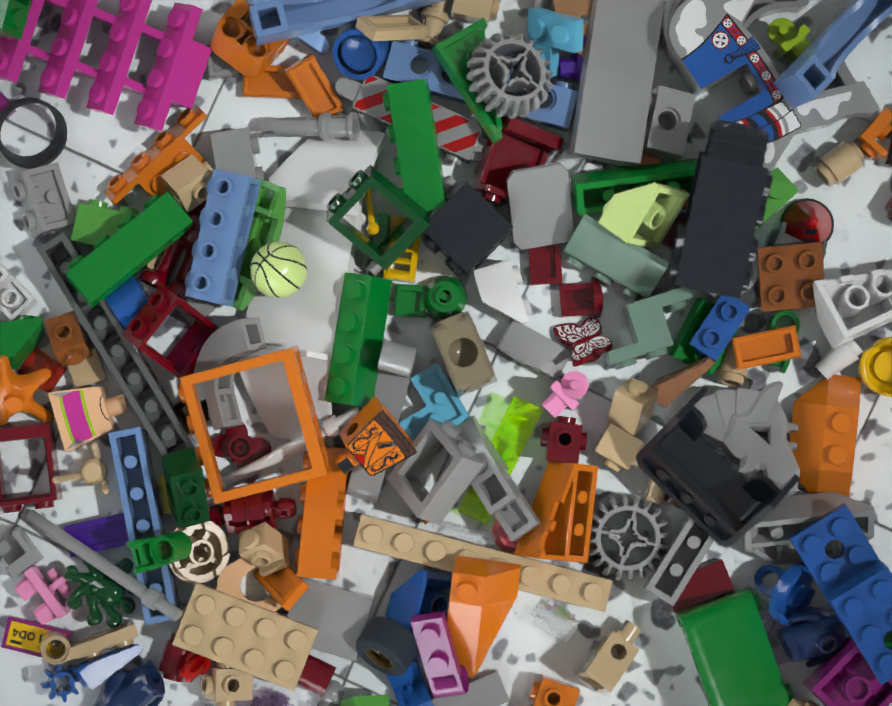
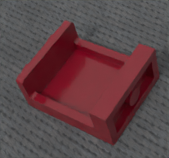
M502 116L501 134L503 138L495 144L488 138L472 187L476 191L481 192L482 197L486 201L499 204L501 200L509 203L507 178L511 171L546 165L550 150L560 151L564 139L516 118L509 119L508 116Z

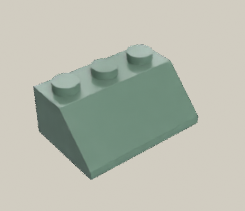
M586 214L581 219L562 252L568 256L565 260L566 262L580 270L584 266L595 271L593 276L595 279L608 286L614 282L623 288L621 291L623 295L636 302L640 298H649L670 264L642 246L626 243Z

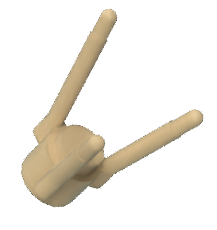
M96 442L91 444L94 457L85 461L80 472L54 477L52 481L54 483H62L83 479L90 485L100 484L103 494H108L110 484L107 480L108 467L102 461L103 454L100 453L98 444Z

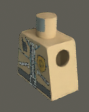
M625 620L617 633L615 631L605 633L575 675L600 694L612 692L639 651L633 643L641 633V629L632 622ZM612 647H615L618 651L616 659L611 654Z

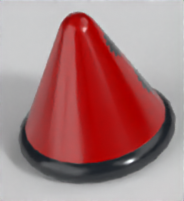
M804 198L792 202L783 211L780 219V224L781 222L787 223L785 233L806 243L822 242L823 240L828 242L834 231V218L831 211L826 205L815 199Z

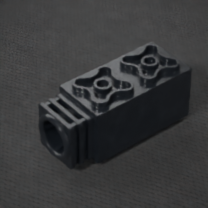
M715 120L710 123V132L708 133L705 151H699L685 219L684 222L678 221L668 272L669 276H672L675 286L740 299L742 291L747 292L749 288L752 267L758 247V240L754 237L756 226L762 227L766 203L772 184L773 175H770L768 172L769 168L764 165V156L767 151V142L770 135L762 128L730 121Z

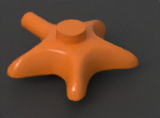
M0 357V427L5 426L10 417L19 412L29 413L45 423H49L52 420L54 413L38 404L33 396L35 391L51 377V370L40 369L29 374L17 375L12 370L8 357Z

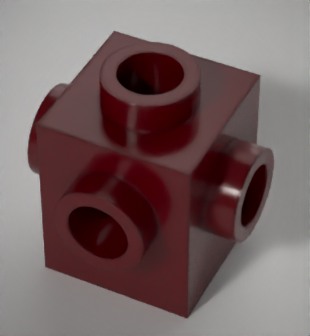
M557 416L556 422L550 421L548 428L542 427L540 447H546L545 460L579 463L580 451H586L588 433L582 432L583 425L575 424L576 418ZM562 433L569 437V442L565 446L559 442V436Z

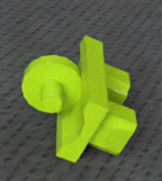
M782 17L773 20L768 26L767 35L770 42L779 47L772 55L778 61L785 56L792 64L811 44L805 37L811 30L803 24L796 31L793 22L787 18Z

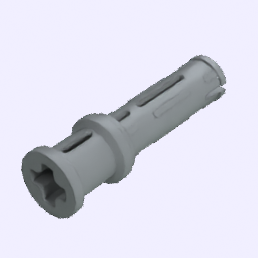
M324 112L320 117H263L260 129L263 138L314 136L320 137L324 141H331L332 138L349 137L351 141L359 138L360 122L357 112H350L349 115H332L330 112Z

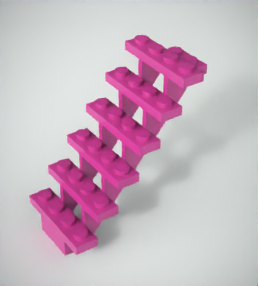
M31 0L22 39L0 37V80L17 83L25 57L27 56L47 63L40 77L41 83L38 92L47 96L65 99L75 72L95 79L94 84L89 90V100L86 108L95 112L114 115L122 89L143 95L142 101L137 107V116L134 124L162 132L170 105L192 109L212 49L193 40L203 9L191 4L174 2L167 18L168 23L165 32H162L144 24L152 0H120L117 16L96 8L98 0ZM43 4L63 10L57 36L51 44V53L30 45ZM92 20L111 26L105 52L99 61V70L78 61ZM140 36L160 42L153 68L147 77V86L127 78Z

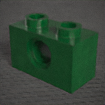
M193 448L161 455L169 508L178 529L209 522L210 517L203 470Z

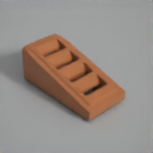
M704 357L658 378L650 386L659 391L656 402L662 408H666L707 372L715 361L709 357Z

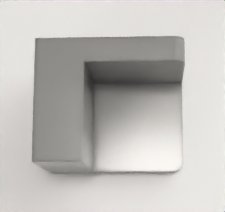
M22 527L14 529L11 532L12 534L0 542V555L9 565L5 569L12 579L19 577L44 558Z

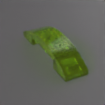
M516 395L513 396L491 441L508 466L507 472L510 476L543 411L542 408ZM470 484L458 511L487 525L492 515L489 514Z

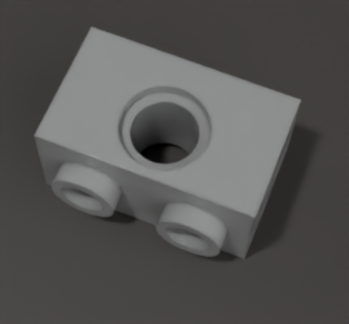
M661 85L651 91L642 154L670 162L677 161L684 156L695 94ZM659 116L664 117L668 121V130L663 129L659 125Z

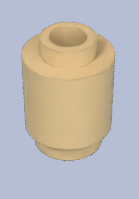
M843 141L820 158L819 164L814 168L818 176L828 187L834 184L839 185L863 167L861 159L864 158V155L854 142L848 144L846 141Z

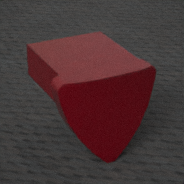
M597 279L590 280V283L559 285L561 318L593 315V318L601 317L603 292Z

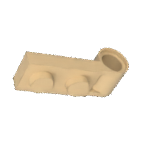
M133 620L69 643L67 636L62 632L51 631L41 639L40 650L44 660L53 665L82 657L85 661H89L103 655V649L114 646L115 649H121L133 644V638L139 635ZM52 640H60L64 643L65 647L61 654L50 655L46 651L47 644Z

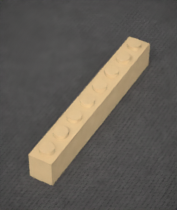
M361 514L353 544L354 547L453 572L456 556L520 564L521 572L518 590L601 612L606 610L613 583L612 579L530 557L517 556L514 553L367 514Z

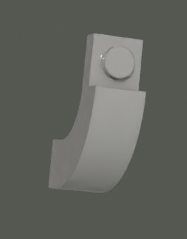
M259 318L238 319L223 325L211 334L198 355L194 373L241 361L251 354L267 349ZM235 373L195 384L200 402H207L208 415L212 422L213 430L243 425L234 391Z

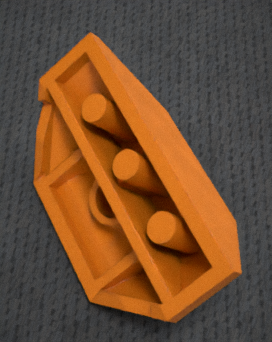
M833 375L830 379L824 377L793 402L791 423L798 425V432H790L789 442H797V449L792 452L801 470L799 482L809 494L837 492L849 497L859 417L860 377Z

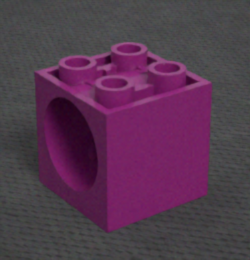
M847 638L837 649L836 653L828 660L822 662L802 682L825 706H889L892 703V679L881 685L857 645L850 638Z

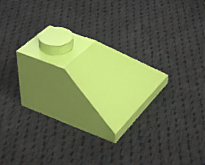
M658 183L617 193L605 204L602 211L603 214L598 223L626 243L658 249L690 194L684 190Z

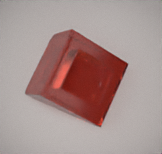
M35 347L17 373L24 375L40 369L51 370V377L39 387V389L50 393L67 370V367H62L59 361L38 347Z

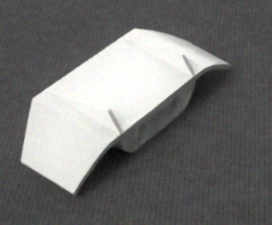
M360 130L358 140L351 141L349 137L332 138L331 141H324L320 137L311 136L269 178V182L286 188L285 216L279 241L288 242L302 252L306 259L308 271L303 286L292 296L271 298L259 290L247 306L246 318H259L267 349L251 354L245 359L298 345L320 426L323 425L322 421L332 416V402L325 401L344 274L347 272L367 275L365 268L369 265L370 259L369 256L327 223L326 206L335 194H342L349 187L348 183L357 171H364L370 164L374 166L387 139L386 133ZM363 196L343 218L372 241V235L368 234L366 230L369 222L361 212ZM283 361L239 372L247 392L270 436L289 440L301 437L303 433ZM326 437L324 439L325 446L333 447L335 445V437Z

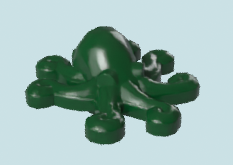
M82 558L81 561L88 568L89 573H79L74 565L67 566L64 570V578L70 582L82 583L68 596L67 605L70 609L77 610L82 604L81 596L86 595V605L89 610L86 621L89 625L96 626L103 620V615L98 608L99 603L108 616L106 624L111 628L118 627L122 622V616L116 611L114 605L121 606V611L124 614L128 615L134 612L136 607L134 600L123 597L125 591L131 595L135 594ZM123 558L119 564H114L127 574L133 570L134 566L129 558Z

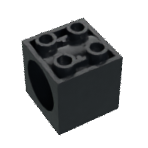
M466 182L429 219L430 226L422 233L424 236L421 239L424 245L435 255L440 251L447 258L445 265L457 277L463 273L468 278L473 273V270H476L512 233L513 226Z

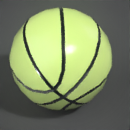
M280 241L267 243L258 249L250 265V273L254 285L261 293L271 298H286L295 294L306 281L308 271L306 259L302 252L294 245Z

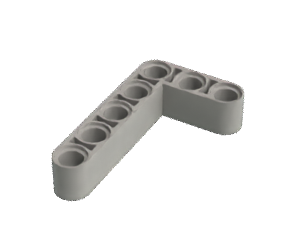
M385 340L377 367L379 371L374 397H378L399 423L418 350L415 347ZM358 464L352 469L346 495L377 503L386 470L375 476H370Z

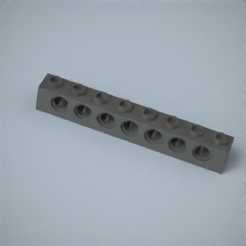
M63 232L38 247V253L161 455L193 448L195 452V448L199 446L141 351L121 335L125 328L111 310L106 299H103L95 307L91 308L67 280L66 272L69 271L67 266L76 257L82 255L75 242L71 241V236Z

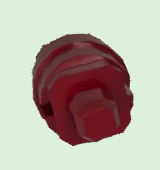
M268 490L226 501L223 507L220 504L210 506L208 511L211 522L218 526H223V523H226L228 534H239L263 522L277 529L278 517L286 519L295 516L297 507L295 499L279 498V501H276L274 490Z

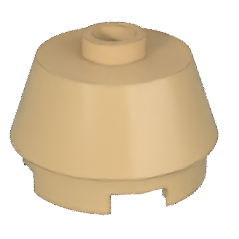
M211 521L182 529L176 528L175 531H182L189 536L192 542V551L188 558L169 564L173 573L181 580L195 584L196 582L204 583L221 574L229 560V544L223 530Z

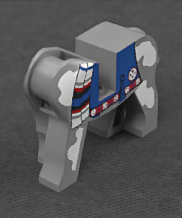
M666 0L662 27L664 31L663 44L667 58L691 94L696 95L695 98L739 73L741 76L738 79L740 87L747 96L751 94L752 98L720 115L716 120L730 121L765 129L770 138L767 142L764 165L769 169L778 162L793 136L829 127L845 118H868L880 110L865 82H856L845 62L839 67L834 80L816 99L796 108L789 104L773 84L780 76L765 50L747 29L757 20L771 14L782 12L797 13L806 8L810 3L809 0Z

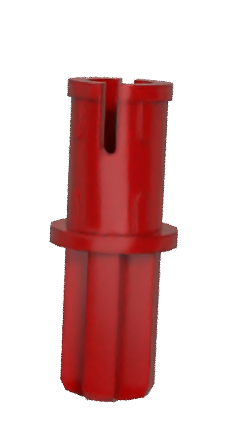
M190 652L186 657V663L179 670V675L185 678V682H193L196 677L210 669L213 660Z

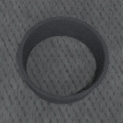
M31 97L11 102L0 113V134L7 116L22 105L31 103L45 105L55 118L56 132L51 144L36 155L20 156L14 154L3 145L0 138V151L4 157L12 164L27 169L45 166L53 162L61 154L67 141V125L62 114L51 104Z

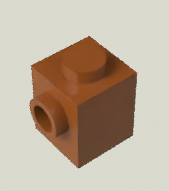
M74 310L45 320L53 354L62 367L77 365L83 362L84 359L93 356L86 330Z

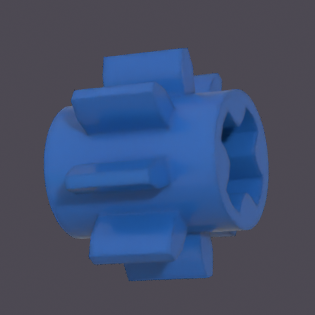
M72 663L67 668L58 664L51 671L49 669L43 670L48 676V681H43L40 684L42 688H51L48 694L50 700L58 695L61 696L65 703L67 702V695L71 692L79 694L75 687V682H79L75 675H71L72 670L70 668L74 666ZM66 675L65 678L68 684L66 686L59 685L56 688L57 684L54 679L56 677L62 679Z

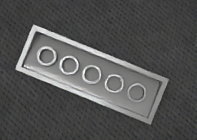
M592 0L569 154L622 167L641 164L665 0Z

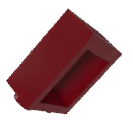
M161 284L135 318L130 321L128 327L121 335L180 379V377L194 373L196 361L204 343L219 327L164 284ZM177 305L196 320L169 355L165 357L147 342Z
M53 423L0 429V443L44 437L50 493L6 498L0 452V507H2L3 513L22 511L23 504L34 503L35 509L54 507L55 500L62 499L61 483H54L52 481L54 477L60 475Z

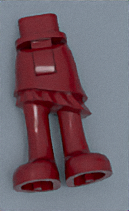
M207 200L187 213L185 211L193 221L192 228L165 250L161 261L154 270H142L137 278L139 281L155 289L164 284L183 300L194 302L195 298L185 296V278L187 273L191 271L194 258L192 256V248L199 236L201 228L199 218L202 209L206 206ZM184 249L186 251L184 260L175 279L169 285L174 266L181 251Z

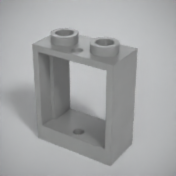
M430 418L413 441L417 453L398 463L386 478L417 518L439 525L484 465L476 455L477 449L469 442L463 440L459 435L460 429L447 420L442 423ZM441 445H443L454 459L431 491L428 492L417 478Z

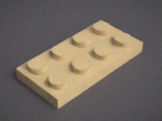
M196 582L172 645L295 691L318 628Z

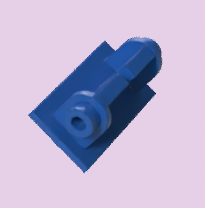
M720 295L689 344L695 348L694 351L702 357L708 356L716 362L751 308L737 298Z

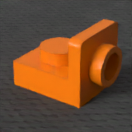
M887 108L881 110L855 139L860 144L859 148L862 153L871 160L874 158L881 160L888 154V151L875 141L876 138L881 141L892 130V125L890 124L892 112Z

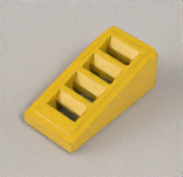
M391 216L389 235L407 217ZM421 235L414 241L413 247L409 246L404 251L412 253L411 259L398 257L394 262L395 264L410 265V271L391 269L390 266L383 272L384 279L415 283Z

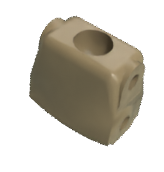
M468 311L444 319L429 327L458 397L497 382L491 362Z

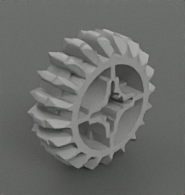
M510 31L505 32L502 36L496 33L489 39H483L479 47L472 51V58L466 66L470 69L466 79L474 82L469 87V91L478 92L479 94L475 103L484 101L487 104L485 112L494 108L496 109L497 118L502 117L505 113L509 119H514L517 115L522 118L526 117L530 112L538 110L540 105L547 100L549 96L547 92L551 90L553 85L548 80L552 77L553 71L545 69L550 64V59L541 58L540 55L543 53L544 48L535 50L532 47L534 39L526 43L523 41L522 33L517 34L515 38H513ZM497 55H507L513 57L514 59H508L504 56L499 57ZM513 68V71H512L511 74H510V75H511L510 80L506 83V81H507V79H508V77H509L508 74H509L510 70ZM505 92H513L516 95L520 93L522 96H512L506 94Z
M621 494V504L617 505L615 498L611 496L608 498L611 508L607 509L605 505L599 503L597 507L603 514L599 517L593 513L592 520L597 522L595 527L592 526L591 528L593 537H590V544L594 543V548L589 549L588 556L598 554L599 557L592 564L598 567L605 562L606 565L602 573L606 576L612 568L616 569L614 573L615 580H620L622 571H626L627 580L633 581V571L637 570L640 578L643 579L646 577L643 567L648 566L654 572L656 566L651 561L654 558L660 562L662 561L664 556L658 554L659 548L668 550L670 547L666 543H661V538H669L671 533L669 531H660V527L666 526L668 521L667 519L656 521L655 518L662 511L660 508H656L650 513L648 510L651 507L652 501L646 500L642 507L638 506L640 502L639 495H634L632 504H628L627 495ZM628 510L627 518H625L621 527L617 529L603 527L612 515ZM638 513L643 515L651 525L653 539L641 536L636 529ZM630 526V529L633 530L631 534L635 535V538L643 540V542L630 541L624 549V546L621 545L623 541L619 540V537L611 535V533H626L627 528L629 529ZM601 536L613 539L617 543L618 555L616 562L605 554L601 545ZM638 546L650 548L649 552L641 560L626 564L633 548Z

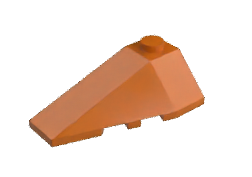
M456 556L452 574L447 623L459 665L465 666L469 678L476 676L517 598L521 572L520 564Z

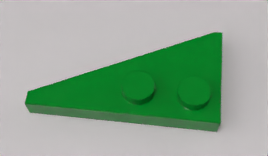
M482 18L435 45L432 52L492 143L495 144L503 138L501 134V117L497 118L496 109L494 108L485 112L487 104L484 101L475 103L479 94L478 92L469 91V87L474 82L466 79L467 73L470 71L466 66L472 58L471 53L476 47H479L483 39H486L485 29L487 28V23Z

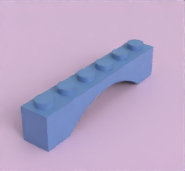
M273 0L249 6V17L256 44L260 46L356 23L360 16L390 15L441 3L445 0Z
M852 0L773 83L793 108L816 99L834 80L839 67L854 48L883 20L892 14V0Z

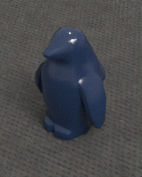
M805 607L795 611L789 617V620L794 623L786 629H779L777 631L780 643L789 659L793 663L809 659L806 662L807 667H814L828 660L850 636L846 627L838 620L832 609L826 610L819 607Z
M147 659L133 670H121L108 678L93 706H158L165 695L164 680L154 663Z

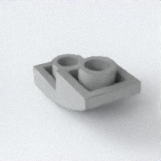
M510 320L496 347L517 362L528 364L551 380H558L572 353L548 337L515 320Z

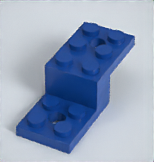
M843 503L793 533L788 538L838 620L846 627L875 677L883 685L892 679V647H887L883 643L884 635L892 630V573L880 561L849 508ZM831 540H839L842 543V551L836 557H829L825 552V547Z

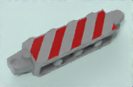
M375 75L365 79L363 84L352 79L348 80L345 77L337 79L334 86L336 88L335 91H337L336 94L341 99L343 98L344 101L353 104L352 110L358 113L359 121L373 126L375 122L386 127L385 132L388 133V124H393L391 111H385L383 92H388L387 85L392 83ZM432 102L439 151L445 153L443 159L458 166L462 162L467 164L470 161L480 163L488 141L482 136L480 124Z

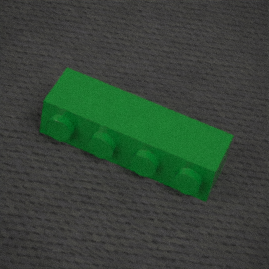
M428 79L387 85L388 92H383V103L385 111H391L393 124H388L390 143H396L398 156L393 157V164L396 176L401 175L403 188L400 189L424 210H439L447 202V195Z
M697 158L570 174L573 206L579 216L602 213L605 204L612 199L614 194L652 183L681 189L690 194Z
M168 191L161 197L159 194L151 197L143 205L145 208L143 212L136 217L133 214L126 217L118 225L120 228L118 232L111 237L108 234L104 235L93 245L95 249L86 257L83 255L76 257L67 266L69 269L66 272L67 280L91 308L95 307L192 228L193 221Z
M345 272L325 401L364 407L374 397L379 370L377 367L382 351L393 280Z

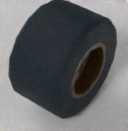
M373 617L370 619L356 640V650L361 658L374 669L391 676H402L405 674L419 652L415 636L400 623L386 617Z

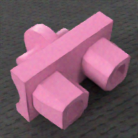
M568 372L561 379V384L555 380L549 386L553 392L541 405L554 418L567 406L574 410L580 404L576 399L581 398L588 391V379L581 372Z
M36 565L24 572L26 576L14 587L24 601L37 592L44 599L45 602L33 611L35 617L42 625L56 618H63L71 612L56 590L58 589L65 599L72 591L66 585L68 581L64 578V575L60 577L54 568L46 573L53 582L52 584Z

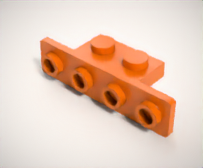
M194 105L192 109L186 108L178 115L177 122L169 130L160 132L155 137L154 144L146 152L137 154L132 159L130 167L122 175L118 174L109 181L107 189L104 191L108 199L116 205L138 183L151 197L159 194L161 197L167 191L170 194L161 175L191 154L201 163L205 161L185 138L206 119L207 115L197 105Z

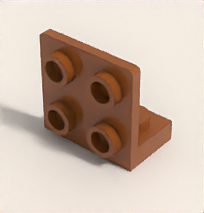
M818 241L758 247L757 262L760 293H755L756 306L760 311L769 312L816 307L812 283L825 279L822 243Z

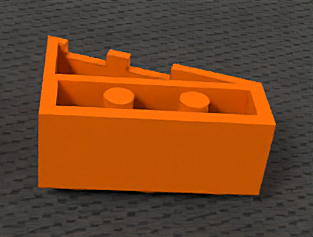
M548 461L531 507L541 524L519 539L514 555L536 559L588 563L598 466Z

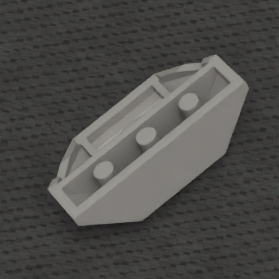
M837 492L790 496L785 500L782 499L773 511L744 535V548L746 551L753 552L775 565L803 562L788 538L790 535L845 503L869 541L874 538L875 510L870 505ZM831 540L825 547L826 555L829 557H836L842 551V543L839 540Z

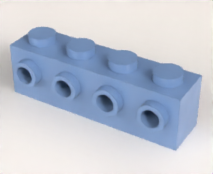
M214 169L213 176L209 178L207 183L208 197L206 206L202 209L199 218L201 225L199 236L192 248V256L194 258L191 271L187 273L185 278V296L233 307L262 180L247 175Z

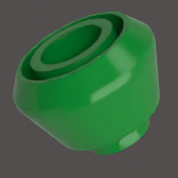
M440 276L428 283L425 291L426 310L432 316L444 320L461 313L465 308L467 301L466 290L457 279L450 276Z

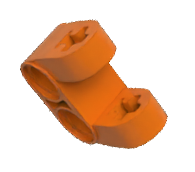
M236 0L219 20L210 40V47L217 56L241 74L255 77L260 75L281 55L292 38L257 46L253 29L246 24V21L249 19V6L252 5L246 0Z

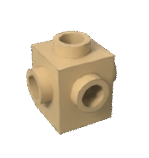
M216 662V666H211L201 677V691L204 694V699L214 701L215 706H235V701L252 700L253 675Z

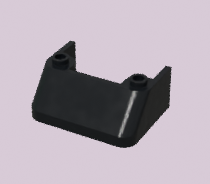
M703 386L637 453L636 460L641 470L712 539L723 546H731L773 511L801 478L795 474L779 488L770 478L762 475H755L748 481L742 477L701 437L707 428V422L702 412L694 405L709 391Z

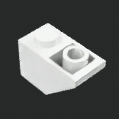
M507 260L473 270V276L482 304L521 324L529 322L527 316L532 315V310L528 297H521L518 285L523 284L518 265L512 267L511 261Z

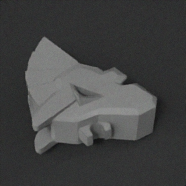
M781 381L772 382L761 391L737 388L736 390L722 389L700 399L694 406L702 412L707 422V428L701 437L708 444L721 448L730 462L738 466L737 472L747 481L755 475H762L770 478L780 488L795 474L800 476L801 470L792 452L797 449V442L791 443L786 439L788 433L798 432V425L787 422V417L778 401L783 387ZM798 482L783 498L784 500L795 494Z

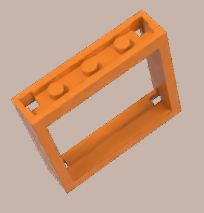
M298 345L180 377L181 384H178L179 396L181 401L187 403L190 415L187 416V425L190 433L196 435L199 447L195 448V453L200 465H204L207 478L204 479L205 490L208 497H213L214 504L328 475L332 471ZM283 361L312 467L225 490L195 384Z

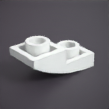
M0 263V310L10 321H15L19 317L25 316L38 301Z

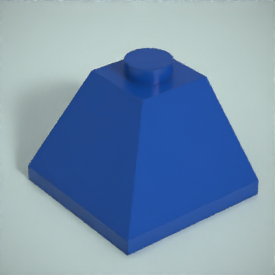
M420 569L391 594L385 617L400 623L413 635L411 620L415 615L444 611L447 620L452 575Z

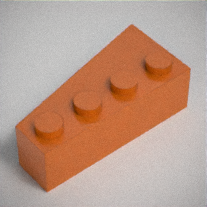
M326 447L332 471L328 475L307 480L306 484L301 483L300 503H304L303 516H298L297 535H301L300 548H295L294 567H298L297 577L337 580L339 577L348 472L344 474L338 468L333 458L347 448ZM304 451L302 470L312 467L308 451Z

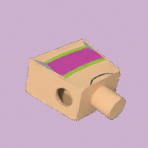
M103 386L48 393L65 452L75 451L117 430L113 416L130 412L129 403L124 393L108 398Z

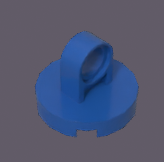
M803 562L795 563L786 571L775 565L767 564L760 567L754 576L756 587L765 596L771 598L769 605L771 618L786 626L790 625L789 617L791 614L799 609L809 607L816 590L811 588L813 577ZM770 573L777 574L778 581L775 586L771 588L763 587V579L766 575Z

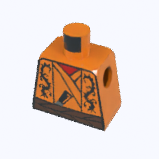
M375 396L341 429L339 434L347 449L333 459L344 474L360 464L370 476H375L415 455L417 450L410 436L378 397Z

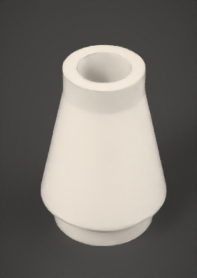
M854 340L834 349L830 346L815 367L827 379H830L834 374L859 360L858 356L863 350Z

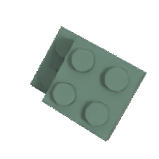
M681 287L625 305L622 310L633 344L604 353L606 365L614 364L616 370L637 364L635 357L645 355L646 360L668 354L667 347L674 344L663 308L665 314L687 307L686 301L693 298L691 289Z

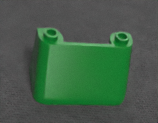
M747 586L675 612L679 627L682 628L684 635H686L684 639L692 655L708 706H787L792 699H795L790 684L784 685L759 614V611L763 610L757 591L752 593Z

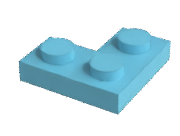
M540 7L528 9V41L534 39L532 47L535 50L544 48L543 53L540 55L541 58L550 59V64L545 69L553 71L552 77L559 76V49L571 53L583 51L584 19Z
M438 362L410 378L426 405L425 408L399 422L401 427L410 436L412 442L430 418L442 423L447 420L456 426L470 418Z

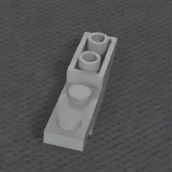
M471 416L457 426L461 431L459 434L461 438L477 449L476 455L484 463L471 481V485L489 514L495 515L512 542L517 541L541 524V522L507 472L509 468L475 416Z

